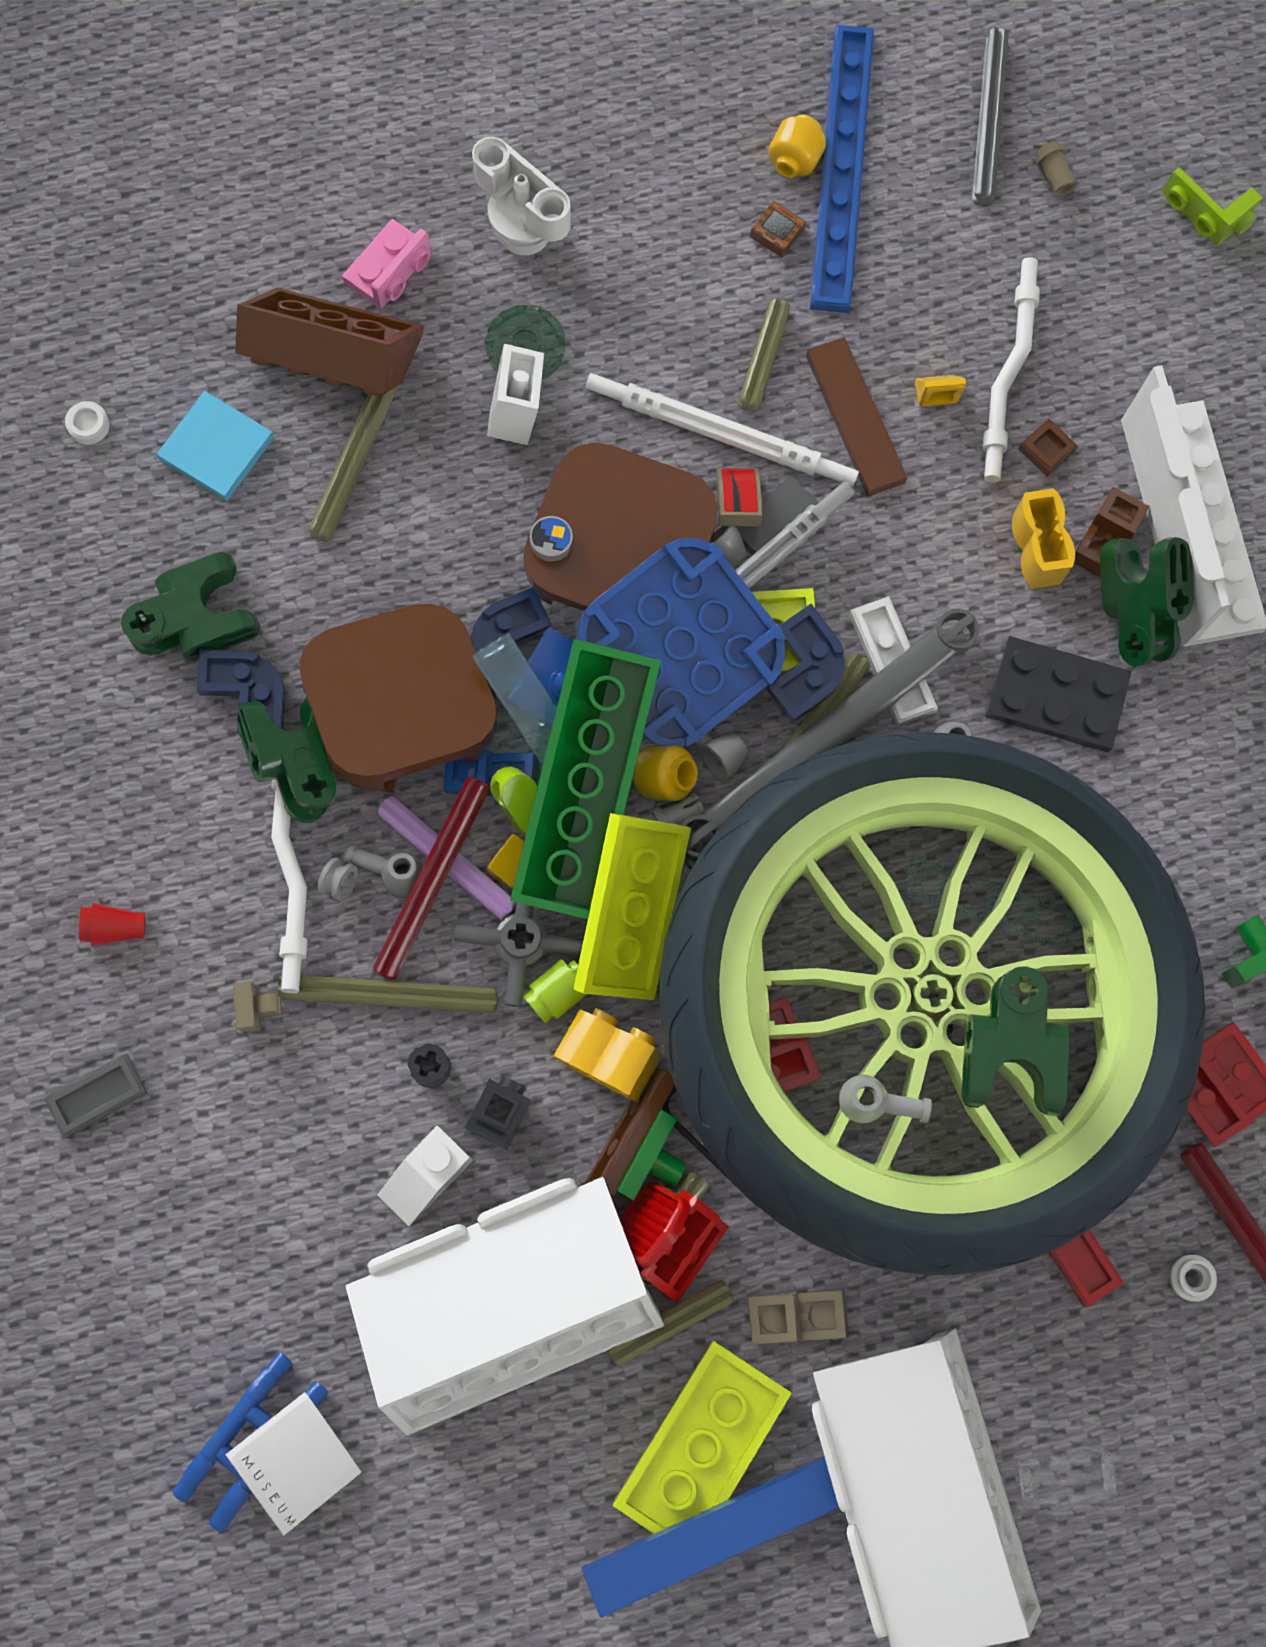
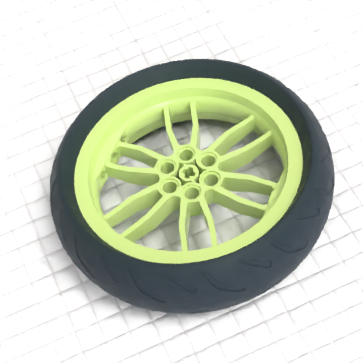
M920 732L877 736L840 745L812 756L782 772L753 793L729 816L705 846L688 874L674 906L664 942L660 971V1018L664 1048L673 1082L683 1107L705 1148L727 1177L756 1206L780 1225L813 1245L848 1260L883 1270L918 1275H961L992 1271L1041 1256L1065 1245L1095 1227L1131 1196L1137 1187L1149 1176L1169 1147L1184 1117L1194 1089L1204 1042L1206 1012L1204 979L1197 942L1186 908L1175 885L1151 846L1134 829L1130 821L1107 799L1076 776L1041 757L1021 751L1013 746L980 737L951 733ZM912 826L941 827L967 833L966 844L944 887L932 937L924 938L918 934L894 881L864 842L863 836L883 830ZM984 838L1017 855L993 909L971 937L959 930H954L953 924L962 881L981 839ZM840 846H847L879 894L895 936L888 942H885L848 908L819 869L817 861ZM1031 865L1054 886L1078 918L1083 928L1085 954L1041 956L987 969L977 959V952L1010 908L1028 866ZM800 876L807 878L835 922L877 964L878 972L876 975L822 968L764 971L762 938L776 907ZM948 946L957 952L959 957L958 966L950 967L939 958L940 947ZM894 950H908L914 958V967L912 969L899 967L893 958ZM1027 966L1036 969L1038 972L1081 969L1082 973H1087L1086 987L1090 1006L1087 1008H1047V1022L1061 1024L1093 1022L1097 1050L1096 1064L1083 1093L1063 1121H1060L1057 1116L1045 1115L1038 1110L1034 1102L1033 1080L1020 1065L1004 1062L997 1070L1012 1085L1047 1134L1034 1147L1018 1155L985 1104L979 1108L967 1107L961 1098L964 1046L952 1044L947 1037L946 1029L948 1024H957L966 1031V1024L970 1014L990 1016V998L993 984L1000 976L1016 967ZM967 984H976L983 989L985 994L983 1005H975L969 1001L965 993ZM772 985H817L859 993L860 1010L819 1022L774 1025V1021H769L768 990ZM928 987H930L931 994L939 995V1000L932 1006L929 999L921 998V993ZM883 988L892 992L896 1001L894 1009L884 1010L875 1003L874 992L876 989ZM870 1024L877 1025L884 1034V1040L859 1075L874 1077L889 1057L892 1056L903 1063H907L901 1096L914 1099L919 1098L929 1056L937 1055L941 1057L966 1112L1000 1158V1165L979 1172L954 1176H923L894 1171L891 1168V1161L912 1119L911 1117L896 1115L876 1163L872 1164L854 1156L839 1147V1139L849 1121L841 1108L828 1135L824 1136L802 1116L786 1096L771 1070L769 1039L820 1037ZM903 1026H911L919 1031L922 1039L919 1048H909L903 1043L900 1035ZM865 1088L860 1089V1090L858 1091V1094H857L858 1101H859V1099H860V1097H861V1095H862V1093H863V1091H864Z

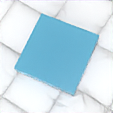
M204 390L156 455L161 462L223 500L228 501L272 442L274 435L271 430Z

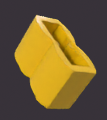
M1054 488L1025 493L1012 517L1013 536L1018 546L1023 550L1021 555L1022 574L1031 589L1061 585L1075 561L1073 541L1068 532L1063 528L1065 523V507L1060 495Z
M595 1008L594 1012L590 1014L580 1009L556 1050L554 1057L563 1065L637 1103L662 1057V1054L653 1046L656 1040L634 1027L630 1033L616 1028L618 1020L602 1010Z

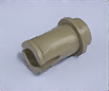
M1052 141L1038 149L1036 152L1038 157L1036 165L1038 168H1043L1053 195L1058 197L1074 190L1078 182L1066 161V148L1060 146L1057 141Z

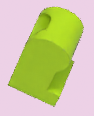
M511 766L503 767L493 775L490 782V791L498 805L525 840L538 787L535 781L521 770Z

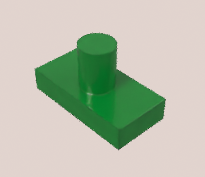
M1259 914L1235 927L1253 956L1222 973L1231 988L1250 980L1266 970V925Z
M660 1110L616 1193L634 1200L648 1173L670 1186L677 1184L685 1170L686 1163L662 1149L677 1118Z

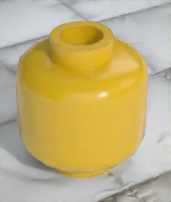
M798 115L786 118L780 124L769 145V158L773 165H775L776 171L786 178L808 176L815 169L826 148V137L821 125L810 116Z
M651 745L645 747L638 754L633 779L638 792L644 798L654 801L675 802L684 799L691 792L697 781L698 770L691 754L685 748L676 745Z

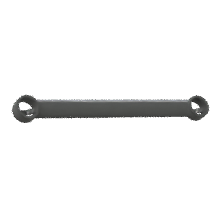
M960 608L945 612L936 623L934 629L701 815H693L685 819L681 824L682 826L704 825L689 837L685 858L696 862L701 853L691 851L690 849L710 832L715 835L729 816L753 793L776 776L812 756L843 745L952 656L967 652L978 638L979 625L976 618L970 612ZM949 620L959 621L945 634L942 633V625ZM967 626L970 632L968 642L965 644L951 643L950 640Z

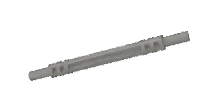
M843 482L816 506L813 504L809 505L802 514L795 517L781 532L735 571L746 586L750 589L790 553L803 545L808 538H811L818 529L824 527L827 524L826 518L855 494L853 488L847 482Z

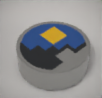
M545 516L533 524L530 530V546L538 558L548 562L559 561L565 558L572 549V529L564 519L557 516Z

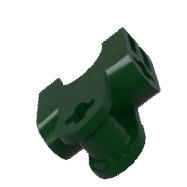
M1167 537L1157 542L1150 550L1149 570L1146 572L1142 563V551L1137 543L1126 538H1113L1101 548L1100 552L1102 605L1107 616L1118 619V647L1122 659L1133 667L1147 665L1151 660L1158 662L1171 660L1176 656L1180 645L1178 621L1186 619L1193 607L1192 555L1188 542L1177 537ZM1139 641L1143 642V644L1132 645V642ZM1159 641H1166L1163 645L1156 644Z
M223 552L208 555L162 573L155 580L159 595L129 606L121 619L122 630L136 651L151 656L179 646L186 660H199V650H225L257 637L261 626L258 618L245 609L220 614L209 611L206 608L207 600L214 590L232 582L236 575L234 558ZM150 624L151 631L144 633L143 627Z
M307 697L300 708L303 729L297 731H287L276 726L270 720L266 708L261 702L241 703L236 722L255 780L257 782H264L276 779L284 808L294 820L302 823H312L319 820L335 796L336 782Z
M1027 966L1016 967L1000 976L992 987L990 1016L970 1014L968 1017L965 1031L961 1098L967 1107L979 1108L990 1099L995 1073L1004 1062L1016 1063L1024 1067L1030 1074L1034 1083L1035 1106L1040 1112L1049 1116H1058L1066 1106L1070 1045L1069 1028L1067 1024L1047 1022L1048 984L1044 976L1034 968ZM1019 983L1020 991L1028 993V998L1020 1003L1019 996L1012 994L1010 988Z

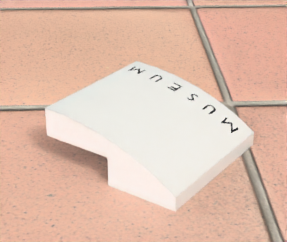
M305 1392L226 1454L283 1535L287 1534L361 1473L354 1460Z

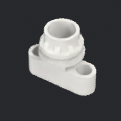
M485 137L479 140L472 150L474 175L477 184L491 195L488 202V218L497 240L512 253L531 255L542 250L549 241H559L566 237L571 228L570 200L567 194L503 140L497 137ZM497 164V166L488 167L486 165Z

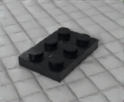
M1009 636L1005 643L986 717L1109 753L1113 748L1132 671Z

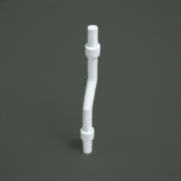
M1031 257L1022 260L1020 285L1015 290L1014 304L1018 309L1015 347L991 388L988 430L983 434L982 449L986 453L984 480L992 483L1001 480L1003 453L1007 451L1008 432L1005 431L1007 392L1032 349L1034 309L1039 305L1040 289L1036 286L1038 260Z
M275 779L271 783V788L275 791L271 839L289 888L286 935L281 938L279 956L284 959L281 991L285 993H298L301 961L307 955L308 940L303 937L307 886L289 838L291 816L288 815L284 808L282 796Z

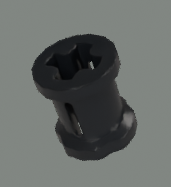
M424 1044L421 1047H416L409 1055L407 1065L411 1071V1076L421 1086L427 1088L439 1087L449 1078L451 1073L450 1060L443 1049L437 1045ZM432 1055H435V1061L441 1067L438 1073L430 1071L427 1077H423L424 1071L419 1066L420 1061H429Z

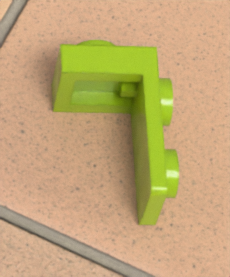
M1177 168L1172 172L1162 191L1170 206L1177 211H1182L1194 223L1197 232L1201 236L1209 238L1217 246L1234 232L1241 235L1255 222L1257 216L1254 212L1263 199L1251 187L1223 210L1181 168Z

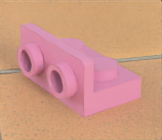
M391 219L342 275L344 284L382 309L389 300L395 301L405 289L406 280L414 271L420 272L429 262L431 248L428 233L423 229H419L414 234L394 219Z

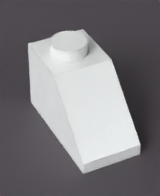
M504 344L490 408L487 436L528 445L539 408L544 353Z
M436 1126L403 1160L377 1195L410 1227L473 1160L439 1126Z

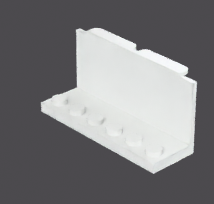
M1155 366L1124 414L1121 422L1143 502L1150 506L1146 513L1155 544L1167 537L1182 538L1189 544L1192 555L1194 600L1188 617L1178 621L1183 647L1262 633L1266 630V617L1204 401L1176 405L1172 388L1167 384L1163 366Z
M603 1177L580 1187L577 1186L572 1178H565L480 1214L477 1218L478 1223L467 1228L465 1225L456 1224L376 1257L368 1263L371 1275L345 1285L378 1407L406 1435H410L577 1364L624 1342L631 1341L664 1327L659 1310L641 1278Z
M956 1328L937 1333L924 1344L813 1372L820 1397L819 1401L812 1404L813 1417L839 1508L842 1512L846 1513L849 1524L847 1527L848 1541L877 1638L888 1636L890 1647H986L1029 1638L1041 1613V1608Z

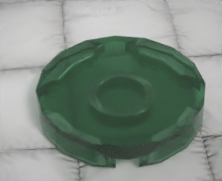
M516 305L499 313L491 321L487 329L488 333L485 340L486 356L491 367L497 373L504 344L544 353L541 380L551 376L560 367L565 356V333L559 320L545 309L538 307L537 310L528 308V305Z

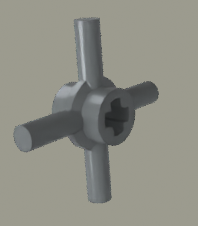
M517 903L516 913L505 918L498 928L456 924L454 932V942L495 946L498 955L509 964L504 1005L511 1007H522L527 966L537 962L545 952L580 956L584 938L547 934L543 924L533 917L534 906ZM518 931L526 932L527 939L533 941L532 944L525 942V949H516L515 942L510 940V937L517 938Z

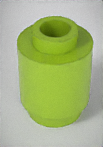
M560 959L529 985L531 990L523 996L545 1024L553 1017L559 1019L588 995L573 989L578 964L575 960L567 965Z

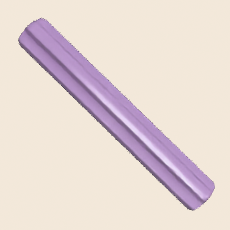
M388 797L377 810L379 816L428 857L438 834L395 797ZM458 853L448 876L499 920L503 921L509 917L516 909V902L510 901L511 896L462 854Z

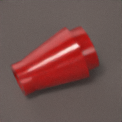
M92 903V907H81L80 942H90L92 947L130 939H144L146 914L145 912H133L98 903Z

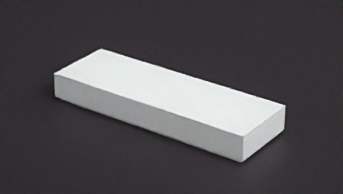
M889 596L850 610L849 616L875 675L911 647ZM924 679L891 705L889 709L898 727L936 713L938 707Z

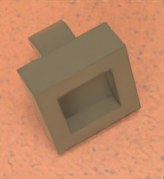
M251 981L233 984L236 1028L241 1032L262 1031L261 1017L282 1015L281 997H277L276 993L259 995V988Z

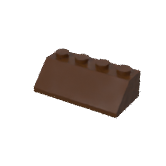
M277 287L237 305L235 353L251 357V362L258 365L269 366L276 364L287 367V371L291 374L302 376L313 374L324 377V381L331 385L343 386L350 384L361 387V391L365 394L382 396L402 384L422 338L424 325Z

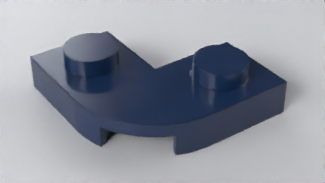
M533 587L488 606L478 617L472 628L470 639L494 698L511 691L526 666L516 642L540 633L552 625Z
M809 604L780 625L786 638L784 639L785 646L799 664L780 676L771 685H768L766 689L791 723H794L829 698L839 686L844 672L843 647L837 636L812 604Z
M199 650L197 692L200 696H239V706L241 703L261 702L265 706L270 720L284 730L285 686L279 672L271 663L261 658L258 653L251 651Z

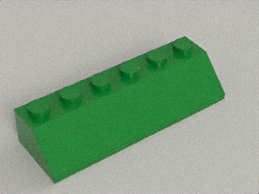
M578 639L573 640L510 901L588 919L610 813L624 814L661 660Z

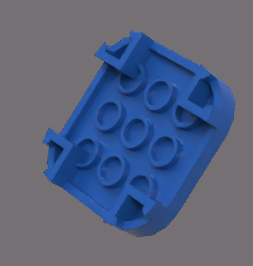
M678 538L664 545L595 599L582 613L577 627L578 640L661 660L643 735L651 742L663 746H689L701 740V737L766 686L771 685L782 673L781 668L785 659L784 639L786 638L780 625L775 624L724 557L725 553L713 542L709 543L698 538Z

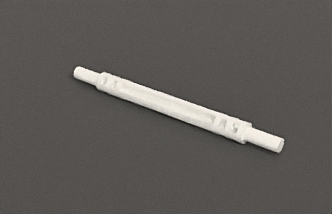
M590 373L587 379L586 389L621 401L622 406L625 408H631L636 410V412L647 414L655 419L658 418L775 461L780 465L802 471L807 475L814 476L817 473L841 483L847 482L852 487L858 476L859 471L822 458L821 452L812 451L791 441H785L665 397V395L660 393H654L649 389L638 387V385L629 383L626 386Z

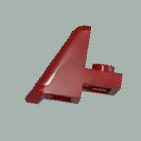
M655 1181L648 1182L620 1218L641 1277L677 1303L729 1228L720 1219L718 1214L694 1195L684 1190L677 1194Z

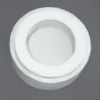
M84 401L75 404L69 409L65 417V425L68 432L75 441L81 444H95L101 441L109 431L110 423L108 416L103 408L94 402Z

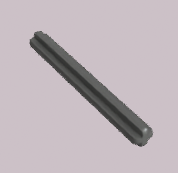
M991 28L986 37L972 200L976 205H991L996 194L1009 33L1005 28Z

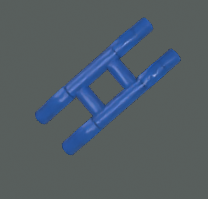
M280 1352L277 1353L268 1366L252 1382L237 1405L190 1463L182 1478L173 1489V1494L178 1500L188 1501L216 1464V1461L239 1478L225 1495L209 1520L211 1527L216 1531L223 1532L234 1516L253 1493L226 1454L233 1449L229 1444L246 1422L259 1429L273 1418L259 1405L292 1365L291 1360ZM314 1381L305 1393L317 1408L327 1396L328 1391L323 1385Z

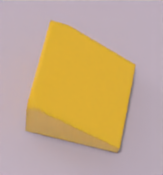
M956 375L916 378L918 404L921 407L957 404L966 385L965 378Z
M515 834L508 838L487 867L488 873L511 890H513L524 841Z

